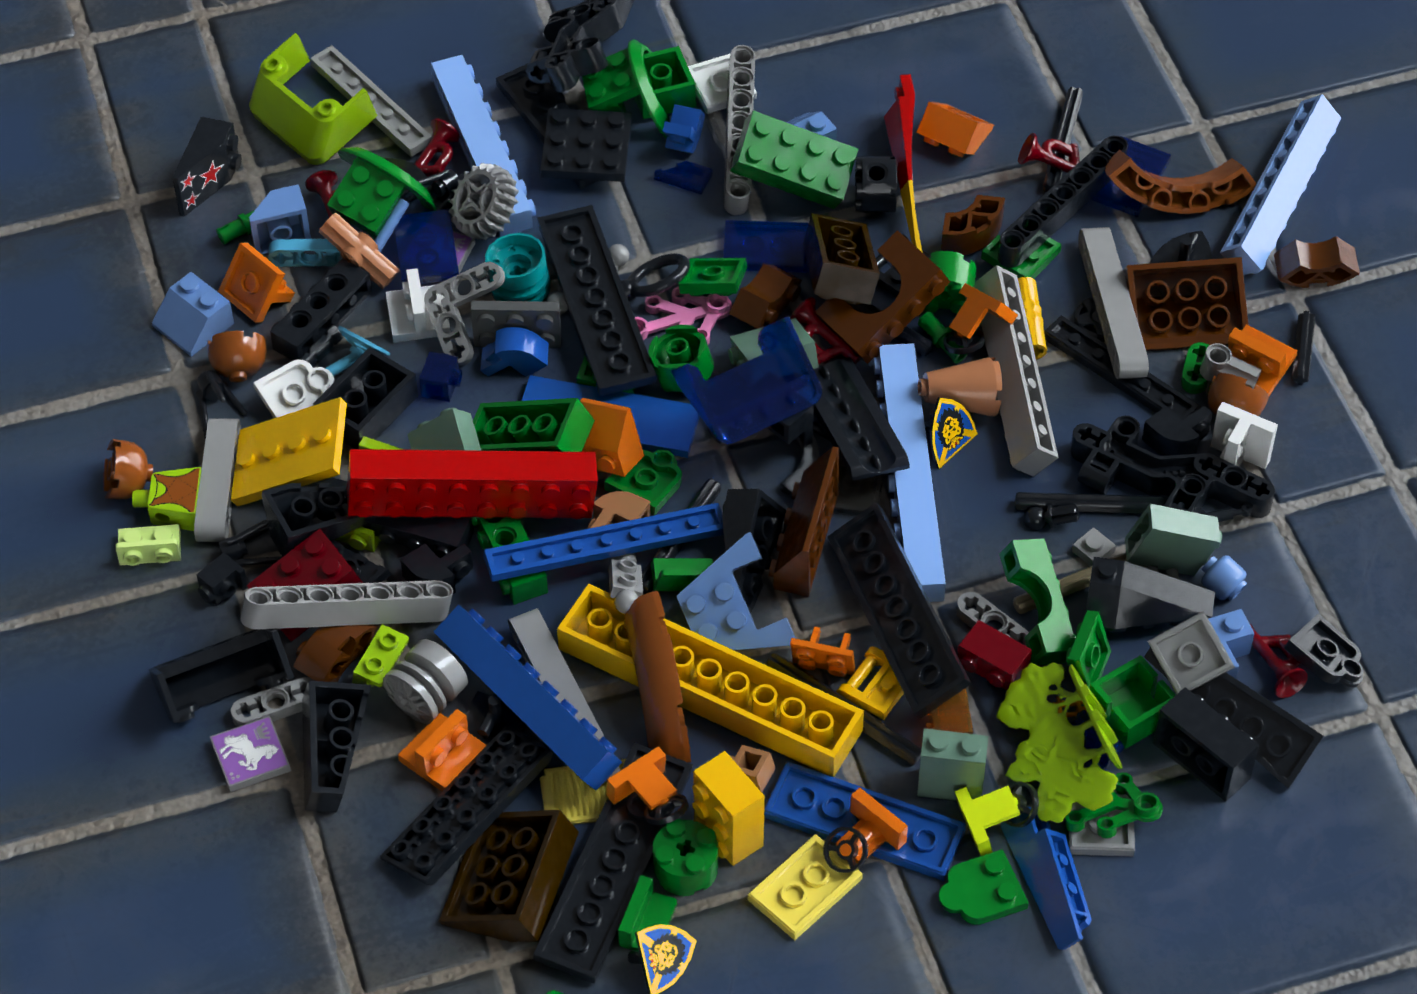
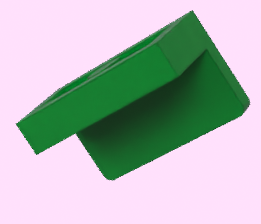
M653 558L651 572L654 591H682L713 563V559Z
M640 875L618 929L619 946L638 950L635 936L636 931L657 924L669 925L677 907V899L653 892L652 878Z

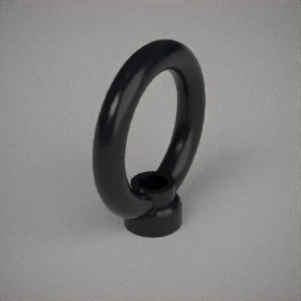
M666 254L642 264L628 279L621 281L628 301L631 302L636 297L654 296L674 287L689 272L690 262L682 254ZM679 265L671 275L663 280L646 286H638V283L651 272L665 266Z

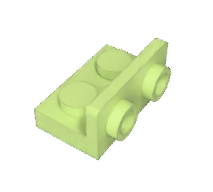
M179 524L118 529L116 553L119 565L136 566L145 563L181 561V530Z

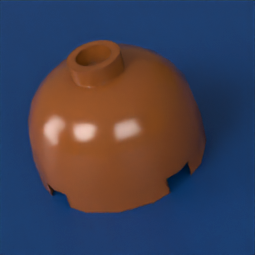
M238 330L213 335L212 342L210 340L207 341L208 358L213 369L221 376L229 378L231 382L246 381L247 377L256 374L262 368L266 360V339L263 335L252 332L253 337L244 336V331Z
M1218 373L1217 377L1214 375L1209 386L1207 403L1215 416L1222 402L1260 416L1269 396L1257 384L1254 389L1245 385L1247 379L1232 374Z
M117 439L110 440L107 450L113 451L112 457L105 459L103 489L108 492L105 498L117 500L132 498L133 491L143 490L146 481L151 482L153 464H148L146 453L134 442Z

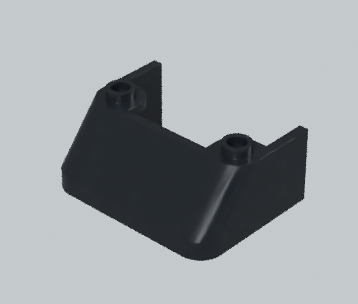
M254 629L149 669L167 716L173 723H181L195 717L194 711L198 710L200 706L253 686L265 685L266 689H270L283 684V678L287 680L294 678L279 633L275 629Z

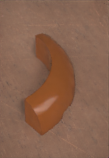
M1119 150L1110 159L1105 169L1107 176L1113 183L1131 198L1153 209L1178 214L1208 212L1211 208L1232 204L1247 196L1256 186V182L1245 167L1233 158L1219 167L1200 175L1170 178L1155 175L1141 169L1129 156Z
M653 591L641 595L634 600L630 609L625 613L624 621L640 691L648 748L655 749L659 746L665 754L689 763L691 762L687 726H685L682 707H677V705L683 703L674 651L670 634L667 633L666 624L663 621L665 613L659 592Z

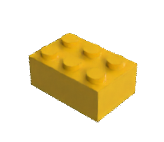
M726 751L693 771L694 785L692 786L694 792V802L692 803L694 808L693 821L700 822L715 832L718 842V856L722 859L726 858L734 866L764 846L765 796Z

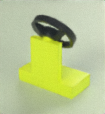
M1014 782L1009 786L973 800L967 787L954 791L959 808L980 856L993 852L985 831L986 828L1004 821L1010 826L1025 827L1034 820L1039 807V798L1035 788L1025 782ZM1022 786H1025L1031 793V809L1027 807L1026 798L1022 795ZM1023 812L1029 814L1028 817L1020 823H1014L1011 820L1012 818L1021 815V813Z

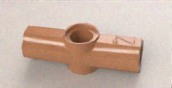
M337 213L331 215L319 229V233L340 251L342 258L369 272L371 280L382 290L399 273L400 269L378 251L377 244L369 235L364 232L358 233Z

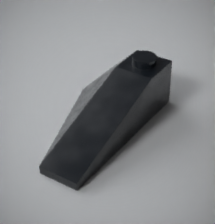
M289 483L262 491L270 536L282 557L319 528L330 541H333L381 517L348 516L347 486H329V483H319L318 486L301 487V483Z
M728 489L726 501L723 503L722 515L725 552L746 533L751 532L762 559L734 571V576L751 614L763 587L761 577L764 570L770 569L772 561L770 556L773 549L777 548L780 533L785 532L786 525H784V519L787 510L760 489Z
M1094 557L1086 612L1087 610L1099 612L1105 631L1114 633L1124 632L1128 627L1143 626L1144 629L1154 628V624L1168 622L1178 625L1202 611L1205 612L1208 619L1212 618L1215 592L1126 561Z

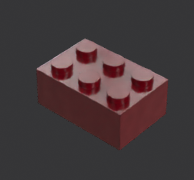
M319 528L246 586L250 589L253 587L363 582ZM310 627L281 628V631L292 642Z

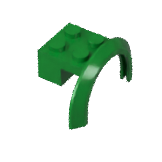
M632 39L628 42V48L606 57L608 66L605 69L582 76L589 110L626 112L624 101L641 94L652 120L666 139L667 136L662 132L665 121L671 122V120L662 108L653 90L644 63L643 54L651 53L647 46Z
M359 147L340 148L338 150L340 159L351 164V167L327 203L332 214L337 213L349 224L376 238L406 188L419 199L422 206L432 212L436 210L428 190L416 179L391 162Z

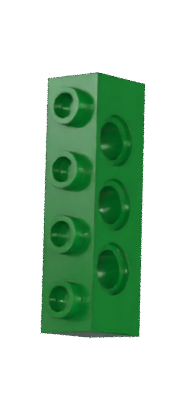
M471 517L473 526L476 525L479 531L477 532V538L482 549L530 541L520 519L511 517ZM545 571L498 580L502 593L504 595L509 594L513 605L548 593Z

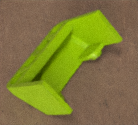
M294 33L261 63L249 102V108L259 122L308 163L320 165L328 161L378 115L367 90L364 88L343 106L334 99H325L311 108L283 84L310 62L299 35Z

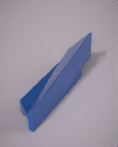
M1023 812L1021 813V815L1014 817L1011 820L1014 823H1020L1024 821L1029 814ZM1037 814L1034 820L1025 827H1014L1008 825L1005 821L1002 822L1000 827L1058 949L1066 950L1083 939L1081 932L1092 921L1066 835L1051 830L1050 822L1041 821Z

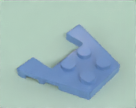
M751 532L746 533L676 597L691 631L734 651L790 646L791 638L796 637L788 618L757 629L734 576L735 570L762 559Z

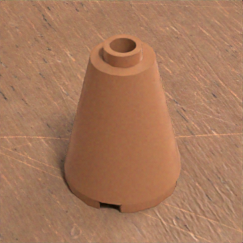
M987 357L925 372L923 378L918 380V395L923 396L924 402L936 404L938 397L950 398L962 404L968 412L985 416H996L1001 406V400H996L997 392L1002 391L1000 364L998 361H994L995 357Z

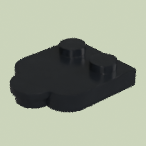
M1319 614L1298 631L1284 646V649L1297 661L1301 662L1326 683L1336 684L1340 682L1348 687H1357L1362 682L1364 670L1359 663L1361 659L1360 649Z

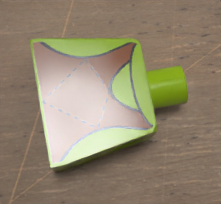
M201 467L155 472L151 476L150 490L139 489L132 492L133 507L148 508L150 521L154 525L179 524L180 529L194 531Z

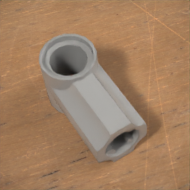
M1219 343L1208 346L1200 367L1202 377L1212 382L1214 375L1217 377L1218 373H1227L1247 379L1245 385L1254 389L1262 371L1258 367L1233 357L1230 349Z

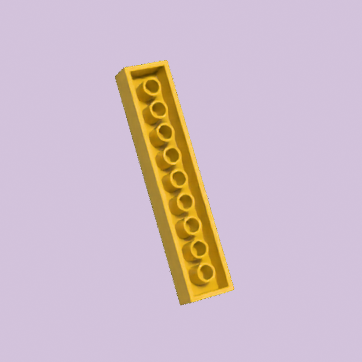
M588 584L557 628L558 648L567 654L638 686L633 656L624 625L625 614L620 613L616 609L615 598L610 597V593ZM665 618L663 619L666 624L667 633L671 637L683 703L678 706L816 771L832 777L836 775L863 732L864 710Z

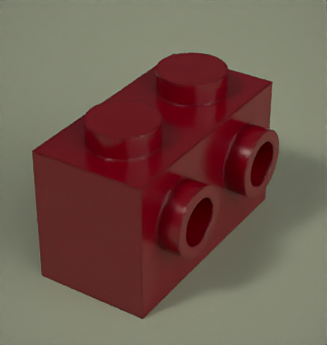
M980 620L976 622L958 646V658L966 671L974 672L987 679L991 685L998 688L1001 687L1006 691L1010 683L1021 678L1022 669L1026 668L1031 661L1032 649Z

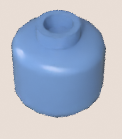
M1228 555L1222 556L1220 559L1213 556L1201 569L1205 572L1201 579L1202 585L1206 589L1214 591L1215 597L1221 601L1227 598L1232 601L1248 584L1244 581L1247 576L1246 571Z

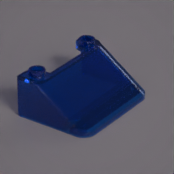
M788 316L761 329L758 334V345L761 348L762 355L705 381L700 370L689 363L671 371L679 388L716 439L721 443H735L816 404L822 396L821 384Z

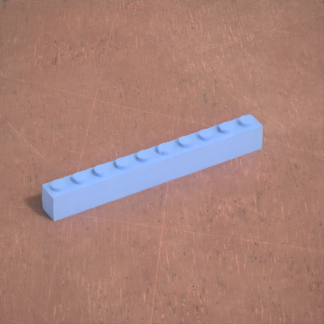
M914 343L882 345L879 347V356L873 357L874 375H879L880 380H876L877 398H882L883 403H880L879 407L907 453L910 464L909 469L896 471L887 476L888 492H894V499H890L891 517H897V523L893 524V530L929 601L940 602L944 601L946 583L921 396L918 395L919 377Z

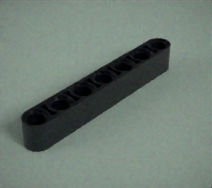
M1116 135L1105 138L1012 223L1000 236L997 258L999 263L1009 268L1022 264L1111 181L1105 172L1106 165L1119 150L1127 155V140Z

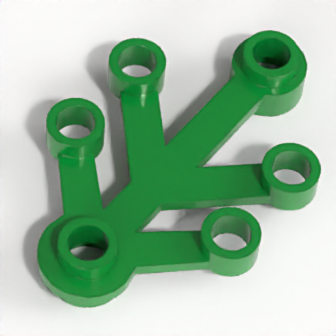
M1121 772L1116 774L1119 780L1115 791L1120 794H1126L1129 799L1121 798L1113 791V801L1097 810L1092 811L1084 808L1079 811H1070L1065 816V826L1071 832H1079L1084 829L1086 821L1113 810L1124 811L1112 817H1101L1097 821V834L1102 838H1112L1116 835V828L1135 820L1152 822L1159 819L1163 813V805L1155 794L1149 792L1142 793L1133 783V777L1130 774Z

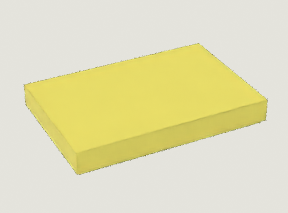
M816 834L748 894V901L794 941L863 878V873L859 870L851 873H841L833 870L824 858L823 847L825 841ZM829 850L830 859L838 868L850 869L847 860L841 859L837 851Z

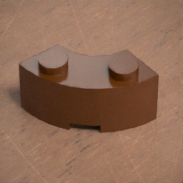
M976 195L974 203L967 209L959 212L945 213L941 251H953L962 255H968L987 246L1001 229L1005 198Z
M1337 236L1318 243H1304L1295 239L1274 253L1278 280L1291 286L1309 288L1310 284L1326 282L1328 287L1348 281L1360 274L1355 248Z
M763 263L755 278L747 286L741 287L729 314L757 329L775 324L777 318L790 301L794 302L801 292L800 284L802 279L774 265Z
M378 625L319 627L308 641L302 642L296 652L297 659L293 667L314 681L338 682L350 663L365 653Z

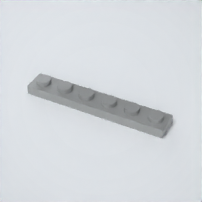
M331 45L310 58L311 66L348 100L362 88L367 90L378 115L372 122L410 157L424 150L430 143L432 136L335 47Z

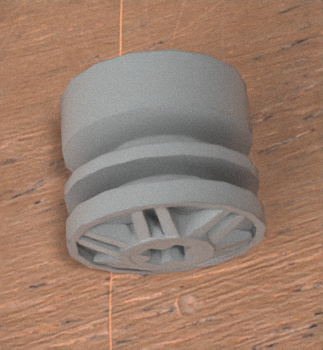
M421 639L404 657L405 661H399L393 670H390L385 675L383 684L390 698L405 714L418 722L430 724L438 716V713L445 709L447 706L446 702L453 701L467 686L468 679L463 667L451 653L436 642Z

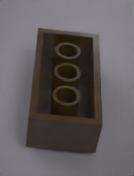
M811 213L803 247L814 294L828 300L838 298L854 305L862 303L871 305L880 272L867 225Z

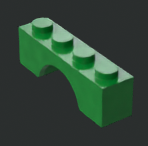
M1045 538L1012 540L1000 552L999 556L1007 582L1023 588L1032 597L1038 610L1037 625L1024 637L1026 646L1032 649L1031 662L1036 665L1065 663L1068 648L1070 646L1073 647L1076 635L1072 630L1069 611L1064 604L1060 591V582L1056 577L1052 565V556L1047 548Z

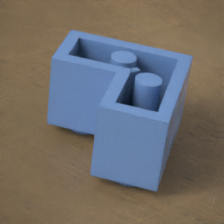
M1242 609L1209 618L1212 627L1235 668L1226 673L1235 679L1239 669L1235 658L1250 654L1254 638V631Z

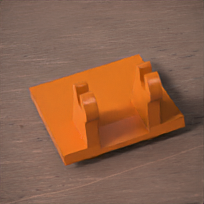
M814 626L810 641L791 638L790 646L793 663H797L798 667L811 671L816 668L828 670L829 674L838 677L854 674L853 650H848L851 634L844 633L840 648L818 643L821 634L820 627Z

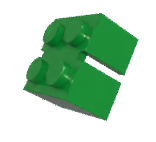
M1142 655L1090 684L1091 692L1102 705L1107 715L1105 720L1107 723L1109 722L1118 741L1125 749L1156 731L1160 709L1176 695L1163 679L1157 682V672Z

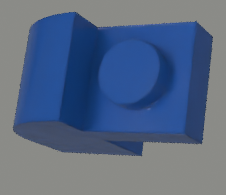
M674 104L671 122L665 121L662 131L667 136L665 148L694 153L701 136L705 113L700 109Z
M508 327L496 331L495 342L482 348L480 371L489 377L511 366L527 377L548 366L549 343L535 332L525 328Z

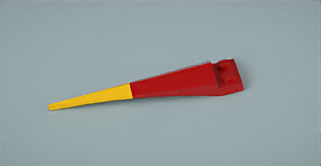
M905 74L899 77V87L894 89L895 102L885 114L884 119L892 156H896L897 178L911 242L922 252L912 177V133L915 91L911 74Z

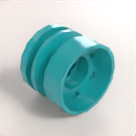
M512 233L497 238L489 245L485 253V262H494L502 267L505 273V280L502 286L491 291L495 301L542 302L547 298L551 290L545 249L540 240L529 234ZM489 269L488 276L490 282L494 281L493 275H495L496 272H493Z

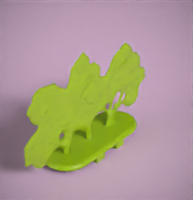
M1029 663L1026 668L1022 669L1021 678L1010 683L1005 693V700L1000 704L996 714L997 719L1010 728L1029 730V739L1019 743L1015 753L1017 759L1011 763L1005 776L1015 782L1026 783L1034 780L1040 782L1037 790L1039 798L1037 816L1044 822L1061 823L1065 816L1070 813L1074 802L1094 811L1113 801L1112 792L1116 789L1119 779L1115 774L1100 768L1098 763L1101 755L1107 753L1116 768H1123L1113 744L1119 741L1115 732L1105 720L1107 715L1104 708L1089 687L1084 684L1072 664L1069 666V673L1076 687L1075 692H1069L1060 687L1065 673L1061 664L1051 663L1047 666L1039 667L1034 663ZM1055 684L1058 689L1049 690V686ZM1061 694L1059 696L1060 700L1066 699L1056 704L1048 702L1047 696ZM1082 701L1090 719L1078 726L1071 725L1066 716L1067 710L1071 703ZM1065 705L1064 711L1058 713V708ZM1094 726L1102 746L1096 749H1086L1084 747V732L1086 729ZM1092 759V765L1085 768L1084 763Z

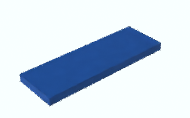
M532 375L529 376L521 400L578 398L581 400L582 398L629 407L632 411L643 450L652 452L668 450L675 456L686 458L689 456L701 415L700 405L622 391L599 396L597 387Z
M786 761L764 808V818L811 835L816 834L826 840L833 830L840 827L852 828L860 821L850 813L851 795L860 787L908 825L907 843L899 850H896L885 841L871 856L945 881L966 831L967 823ZM848 830L837 833L831 842L836 843Z

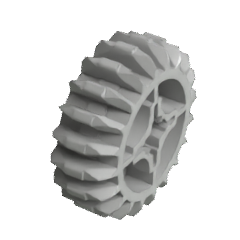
M481 163L479 166H472L471 172L464 171L463 180H457L459 184L457 189L452 190L455 195L454 198L449 200L453 205L449 210L453 216L451 221L456 225V229L470 238L484 240L488 237L495 238L497 231L503 232L504 224L510 223V215L516 213L513 210L514 205L519 202L515 198L519 192L515 187L516 181L507 170L496 164Z

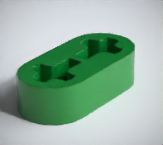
M1198 342L1192 344L1188 349L1181 378V386L1186 392L1198 394L1202 393L1207 387L1208 380L1203 378L1200 373L1202 363L1196 362L1198 355H1205L1209 344ZM1193 373L1199 374L1197 381L1191 380Z

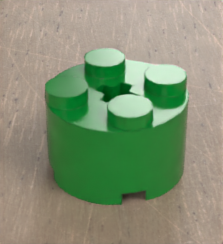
M936 251L931 253L929 259L942 270L950 280V283L940 295L936 296L924 308V311L935 312L938 308L950 309L951 312L957 314L966 301V298L959 293L963 285L966 283L975 288L976 264L972 260H970V263L963 260L964 255L953 251Z
M675 325L665 329L666 334L660 338L658 336L653 338L649 345V357L657 379L664 391H698L707 385V380L714 369V362L703 333L701 334L696 327L691 325Z
M678 818L667 823L658 832L653 842V869L659 884L666 891L679 896H690L703 888L706 890L713 884L718 874V842L716 834L711 828L697 821L681 820Z

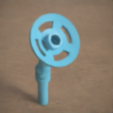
M339 325L338 330L352 345L349 349L351 353L329 365L326 369L334 377L349 368L369 347L384 356H390L391 353Z

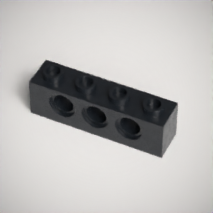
M344 258L335 266L330 267L326 275L309 289L301 301L295 303L291 307L290 312L281 321H277L270 331L273 350L292 361L298 360L305 352L309 353L307 350L321 335H326L324 332L330 326L335 325L338 327L372 292L370 273Z

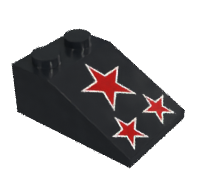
M206 117L200 118L172 177L179 215L186 216L230 182L235 170H239L242 156L238 153V136L235 135L232 122Z

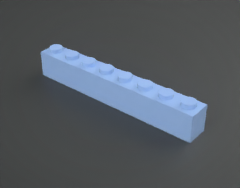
M463 55L432 62L433 83L452 126L456 128L460 135L459 143L470 168L472 166H479L481 163L496 164L507 170L516 181L515 187L519 191L515 196L519 202L513 207L516 213L510 215V223L504 224L503 232L498 231L500 236L533 228L532 216L536 215L532 199L527 200L525 183L523 179L518 180L517 178L518 170L516 163L508 158L509 149L505 140H500L499 125L497 121L492 122L490 105L482 100L484 98L480 83L475 84L474 82L475 74L472 65L466 64Z
M1323 94L1301 101L1220 252L1224 258L1242 257L1243 275L1256 274L1266 266L1267 258L1276 247L1277 239L1285 229L1286 222L1291 213L1295 210L1298 199L1305 191L1308 180L1315 172L1318 161L1325 153L1329 140L1336 132V127L1341 117Z

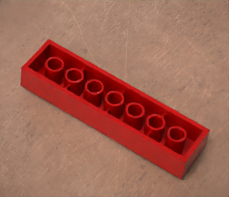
M350 449L347 479L348 516H389L393 518H592L598 484L596 452Z

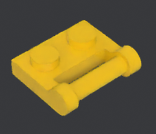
M871 646L864 654L865 659L848 682L841 684L836 692L860 708L884 720L904 692L883 650ZM875 666H882L863 692L859 691V686Z

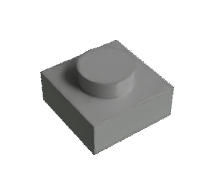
M1093 527L1073 544L1072 552L1089 566H1092L1094 557H1110L1115 552L1116 545Z

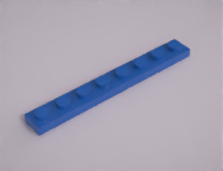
M719 503L485 549L483 557L491 582L724 535L723 514Z

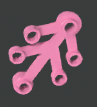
M676 287L672 290V302L663 300L658 295L646 297L645 310L649 314H658L662 311L671 315L647 322L642 317H635L644 341L648 334L675 325L692 326L696 319L705 317L701 327L697 330L701 334L703 333L709 345L710 332L718 319L729 315L732 302L728 296H719L717 294H709L708 297L680 294L679 287ZM691 303L698 307L690 309L684 307V305Z

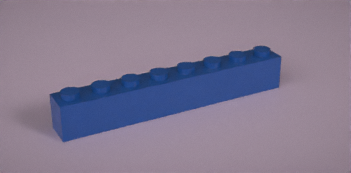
M458 604L433 632L581 780L594 790H597L622 763L614 754L617 748L604 736L599 740L594 735L598 729L585 717L580 721L575 716L579 711L564 698L560 702L556 698L560 692L547 680L541 683L537 679L541 674L530 663L526 662L523 665L519 661L522 655L510 644L504 647L500 643L504 638L493 627L489 626L486 629L482 625L486 620L477 611L471 608L468 612Z

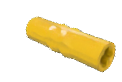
M1021 277L1018 278L1037 360L1044 357L1047 353L1042 310L1035 279Z

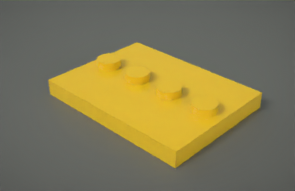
M341 397L240 429L231 501L238 507L261 500L262 491L289 483H301L302 487L340 475L347 403Z

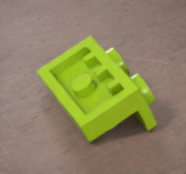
M382 624L353 671L352 683L382 687L383 678L395 666L408 644L409 637Z

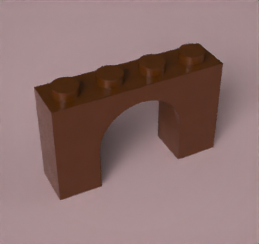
M898 230L877 250L886 263L901 277L900 292L889 307L877 313L864 314L856 311L845 300L833 298L827 299L815 311L820 319L867 364L873 357L879 356V347L888 345L895 337L899 336L903 329L915 317L919 316L924 308L936 296L940 295L950 283V280L942 270Z

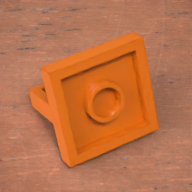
M249 243L239 244L218 290L221 295L255 323L264 321L271 303L291 302L295 294L283 279L285 273Z
M1247 324L1242 331L1234 328L1229 335L1228 348L1232 356L1262 369L1256 384L1270 396L1297 357V350Z
M456 709L448 718L439 713L398 754L399 762L440 791H443L486 747V744L468 732L467 715Z

